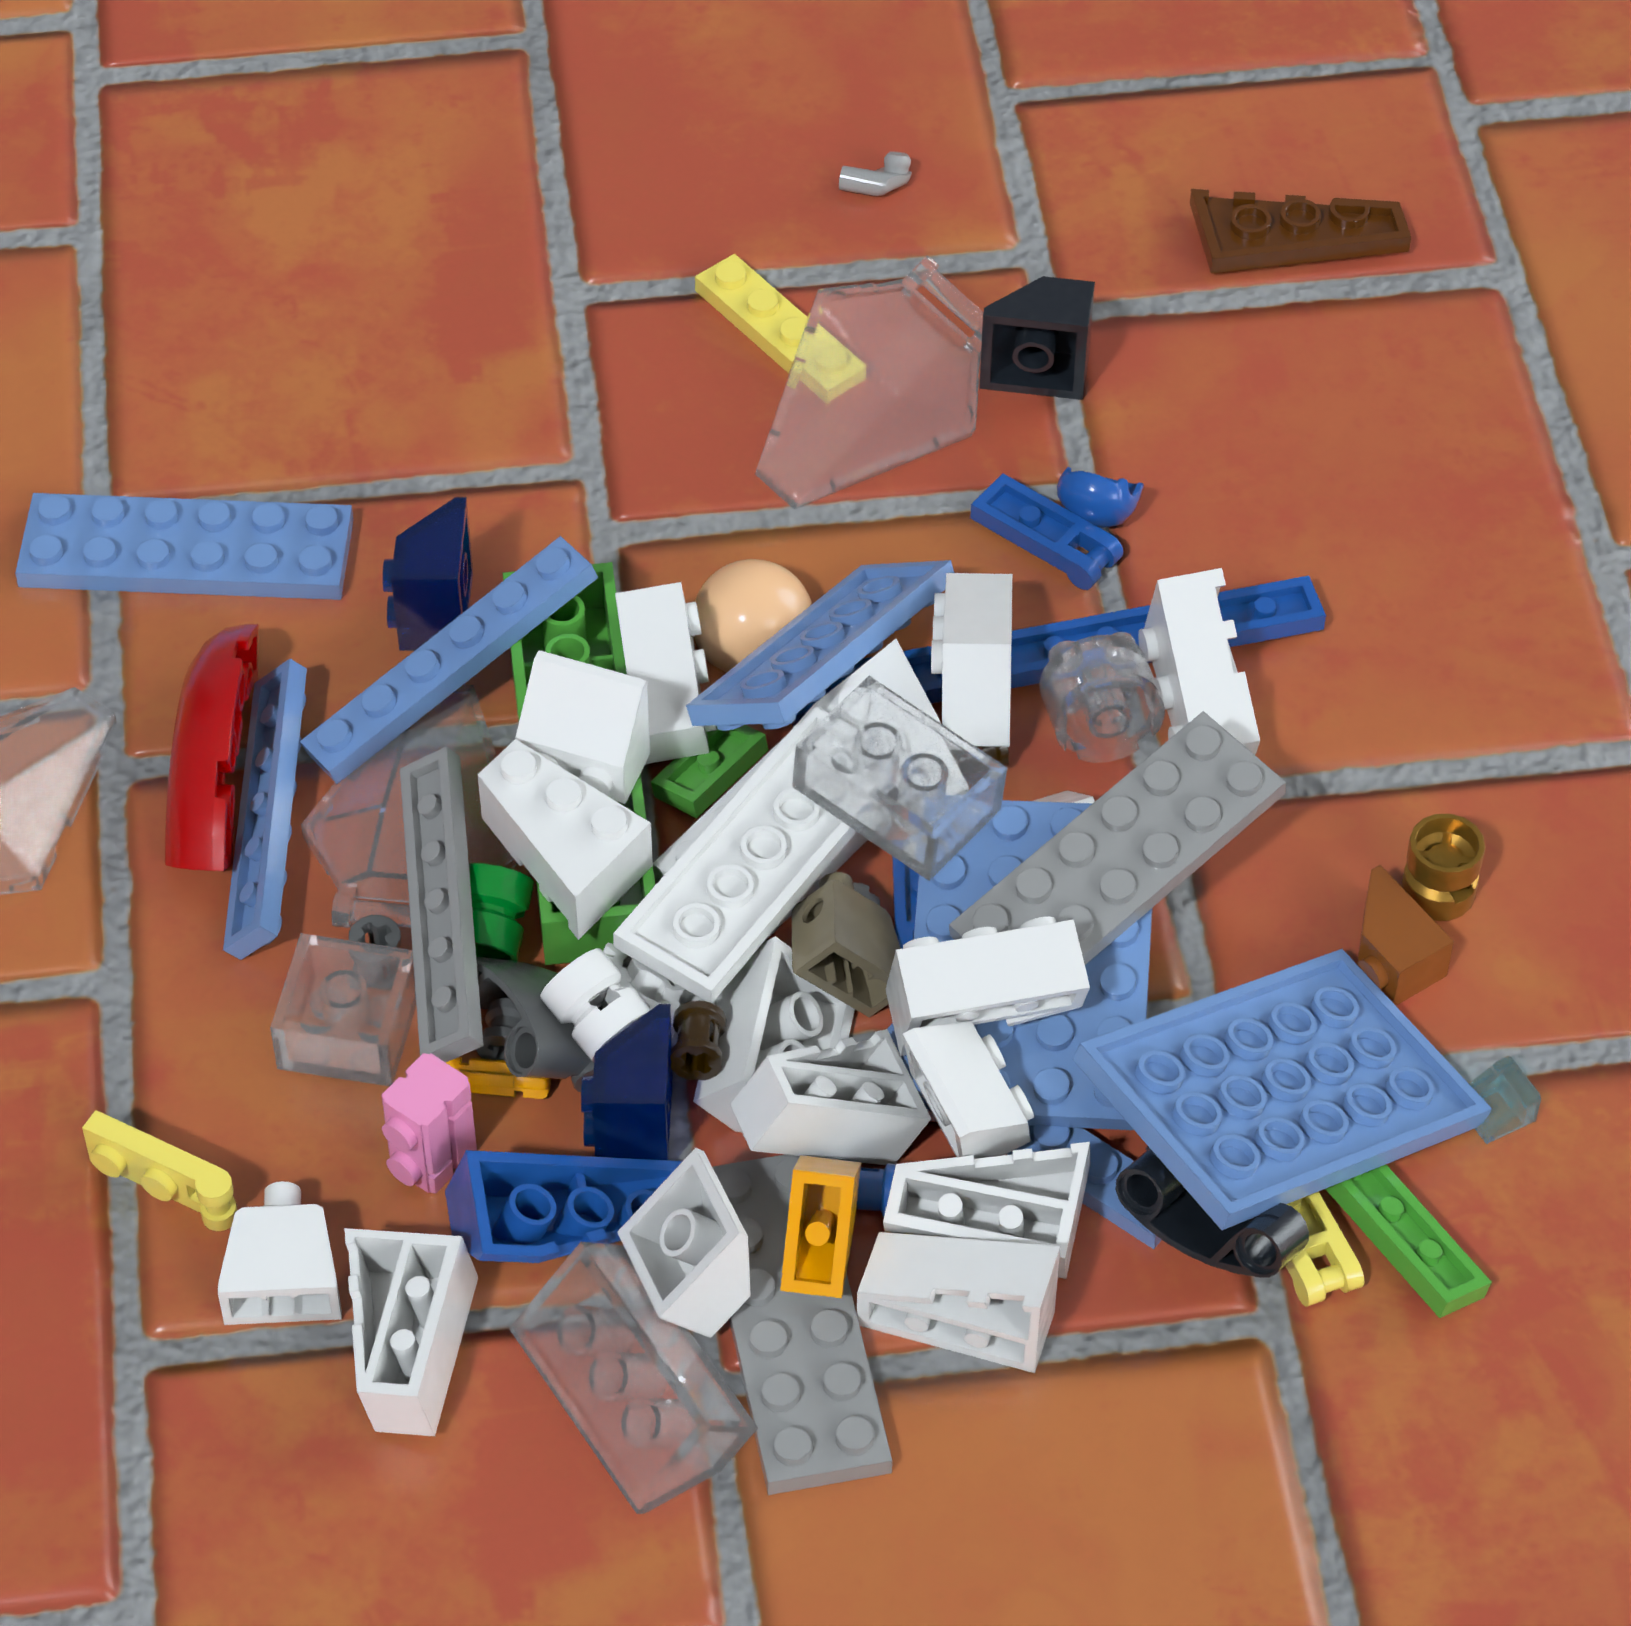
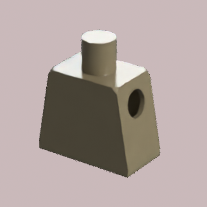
M843 872L830 873L819 881V888L796 904L792 910L793 973L870 1018L888 1005L885 989L895 952L901 948L888 912L880 905L855 891L851 876Z

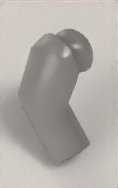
M889 152L884 157V167L875 171L843 165L839 178V190L882 196L907 184L912 172L908 171L911 165V158L906 153Z

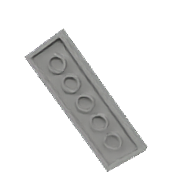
M1202 711L949 924L950 936L954 940L962 939L964 933L980 927H995L997 932L1020 929V926L1026 921L1039 917H1054L1056 922L1074 919L1084 964L1086 965L1286 794V782L1207 713Z
M785 1154L712 1167L748 1235L751 1296L729 1318V1323L768 1495L892 1473V1457L847 1273L842 1298L780 1291L793 1168L800 1157Z

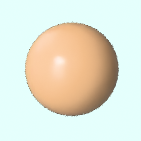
M760 559L736 561L712 574L698 592L695 602L697 603L702 634L695 635L694 639L698 649H704L705 658L712 665L724 672H728L811 606L812 602L803 584L784 567Z

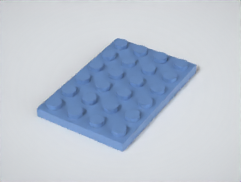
M925 797L914 939L936 937L939 942L954 940L950 936L949 924L1079 816L1092 803ZM1152 908L1085 965L1090 989L1082 1007L1010 1027L1007 1025L1006 1019L974 1025L981 1038L990 1034L996 1042L1006 1063V1067L999 1071L1008 1088L1019 1085L1034 1113V1118L1027 1121L1028 1126L1046 1125L1070 1128L1134 1130L1073 1061L1079 1043L1147 1019ZM904 1055V1064L931 1117L930 1121L937 1122L926 1100L924 1099L920 1089L918 1088L915 1080L913 1079L910 1073L907 1055Z
M1343 949L1081 1042L1073 1058V1061L1221 1230L1259 1216L1279 1203L1289 1204L1484 1125L1492 1110L1485 1100Z

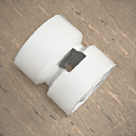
M601 948L588 951L572 961L552 978L540 994L541 1000L561 1024L573 1023L572 1038L592 1062H599L621 1049L649 1023L653 1016L651 1009L632 987L621 988L619 986L621 973ZM602 1005L604 1009L600 1011L598 1008Z

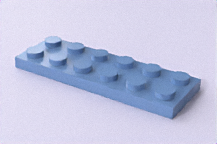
M33 493L15 574L18 587L341 600L354 521L352 505Z
M951 560L859 566L688 703L686 707L692 726L716 725L718 730L727 731L748 724H762L764 729H778L791 724L796 719V713L808 703L821 699L826 694V688L837 679L851 674L855 670V664L866 655L880 650L885 639L895 631L910 625L911 618L921 609L934 604L935 593H942L946 588V573H954Z

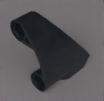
M1149 1146L1146 1147V1151L1120 1172L1116 1179L1115 1190L1118 1199L1124 1208L1144 1227L1187 1256L1219 1269L1236 1274L1269 1278L1287 1265L1305 1248L1309 1241V1230L1306 1221L1297 1210L1284 1203H1279L1259 1216L1221 1230Z

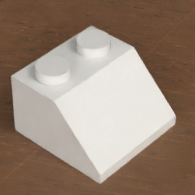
M538 650L534 658L515 738L616 802L626 804L650 755L647 680Z
M972 1021L913 1028L903 1033L910 1073L956 1157L974 1155V1159L1003 1156L1030 1142L1027 1121L1034 1118V1113L1019 1085L1008 1088L999 1071L1006 1067V1063L990 1034L981 1038Z
M695 1148L617 1233L658 1317L711 1338L751 1296L748 1235L705 1152Z

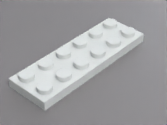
M813 705L613 933V947L704 1001L712 1003L908 772L909 758Z

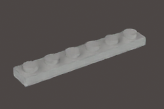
M447 746L400 768L420 1056L423 1053H432L445 1063L483 1046L460 756Z

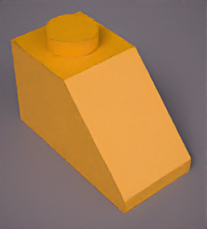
M800 1155L792 1174L780 1291L842 1298L855 1224L861 1162Z

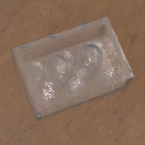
M869 675L796 744L792 787L930 881L1001 810L1007 767Z

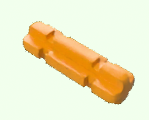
M457 1057L446 1062L468 1077L471 1093L515 1097L516 1091H522L524 1098L544 1099L547 1098L550 1091L551 1078L516 1077L509 1071L506 1061L470 1058L469 1063H462V1057Z

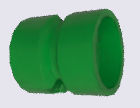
M469 863L476 957L505 958L518 961L524 929L515 919L524 917L525 911L529 909L534 881L527 875L506 867L485 863Z

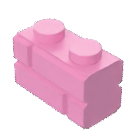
M423 1053L405 1071L406 1078L399 1077L381 1095L385 1119L382 1132L388 1141L390 1158L386 1163L393 1176L407 1186L415 1184L427 1193H437L452 1178L454 1174L453 1168L457 1169L465 1151H477L468 1077L432 1053Z

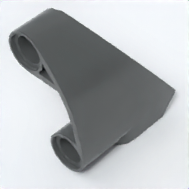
M476 957L480 1009H488L489 1004L496 999L510 998L522 1018L509 1032L504 1049L506 1065L509 1071L516 1077L566 1079L570 1076L573 1086L578 1092L591 1093L614 1085L629 1071L651 1072L656 1067L664 1042L653 1033L646 1037L641 1035V1032L609 1057L599 1062H592L572 1038L573 1023L561 1024L541 1000L540 994L544 987L558 973L533 964L505 958Z

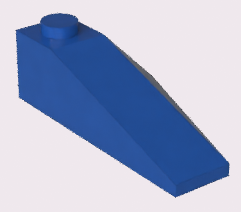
M466 1150L445 1190L452 1236H462L468 1253L477 1260L540 1263L621 1241L617 1233L619 1229L683 1161Z

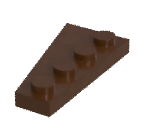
M1191 189L1190 206L1211 273L1409 252L1411 234L1399 202L1333 198L1330 205L1315 204L1310 200H1306V196L1286 195L1285 202L1255 200V193L1234 191L1233 199L1209 197V190Z

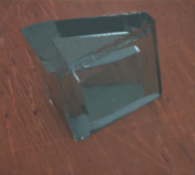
M1508 1055L1498 1060L1469 1083L1492 1108L1489 1116L1475 1128L1486 1144L1536 1121L1541 1096L1511 1056Z

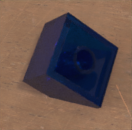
M467 497L453 498L396 536L393 559H384L383 591L393 592V595L388 596L387 626L388 628H397L399 651H415L470 606L473 562Z
M671 1004L656 1005L595 1052L593 1076H582L581 1112L584 1113V1147H595V1157L669 1160L673 1070L670 1067L672 1048Z

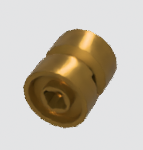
M1434 814L1423 818L1413 828L1406 856L1407 862L1404 867L1401 887L1434 921L1456 919L1463 916L1472 907L1485 852L1484 836L1478 827L1461 816Z

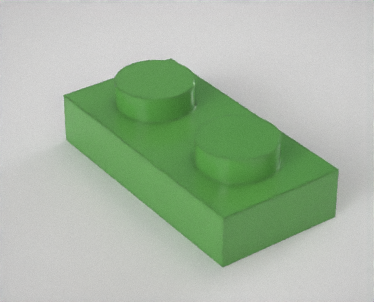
M747 725L733 730L721 731L717 729L707 732L709 753L674 759L651 781L654 797L698 818L768 751L766 735Z

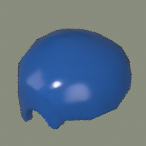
M1067 467L1059 478L1057 496L1064 508L1099 528L1123 524L1134 512L1144 488V484L1140 482L1133 484L1128 483L1124 478L1113 480L1085 471L1071 472L1072 469L1070 467Z

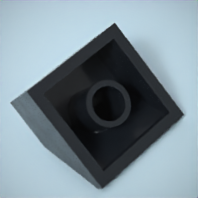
M1042 276L984 307L979 389L1083 400L1090 355L1095 282Z

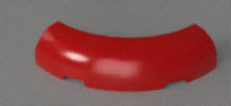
M258 624L227 627L208 639L191 662L186 673L178 703L170 757L165 825L166 866L188 870L225 871L233 864L234 785L225 784V773H233L235 770L243 727L242 710L244 700L249 698L252 687L258 680Z

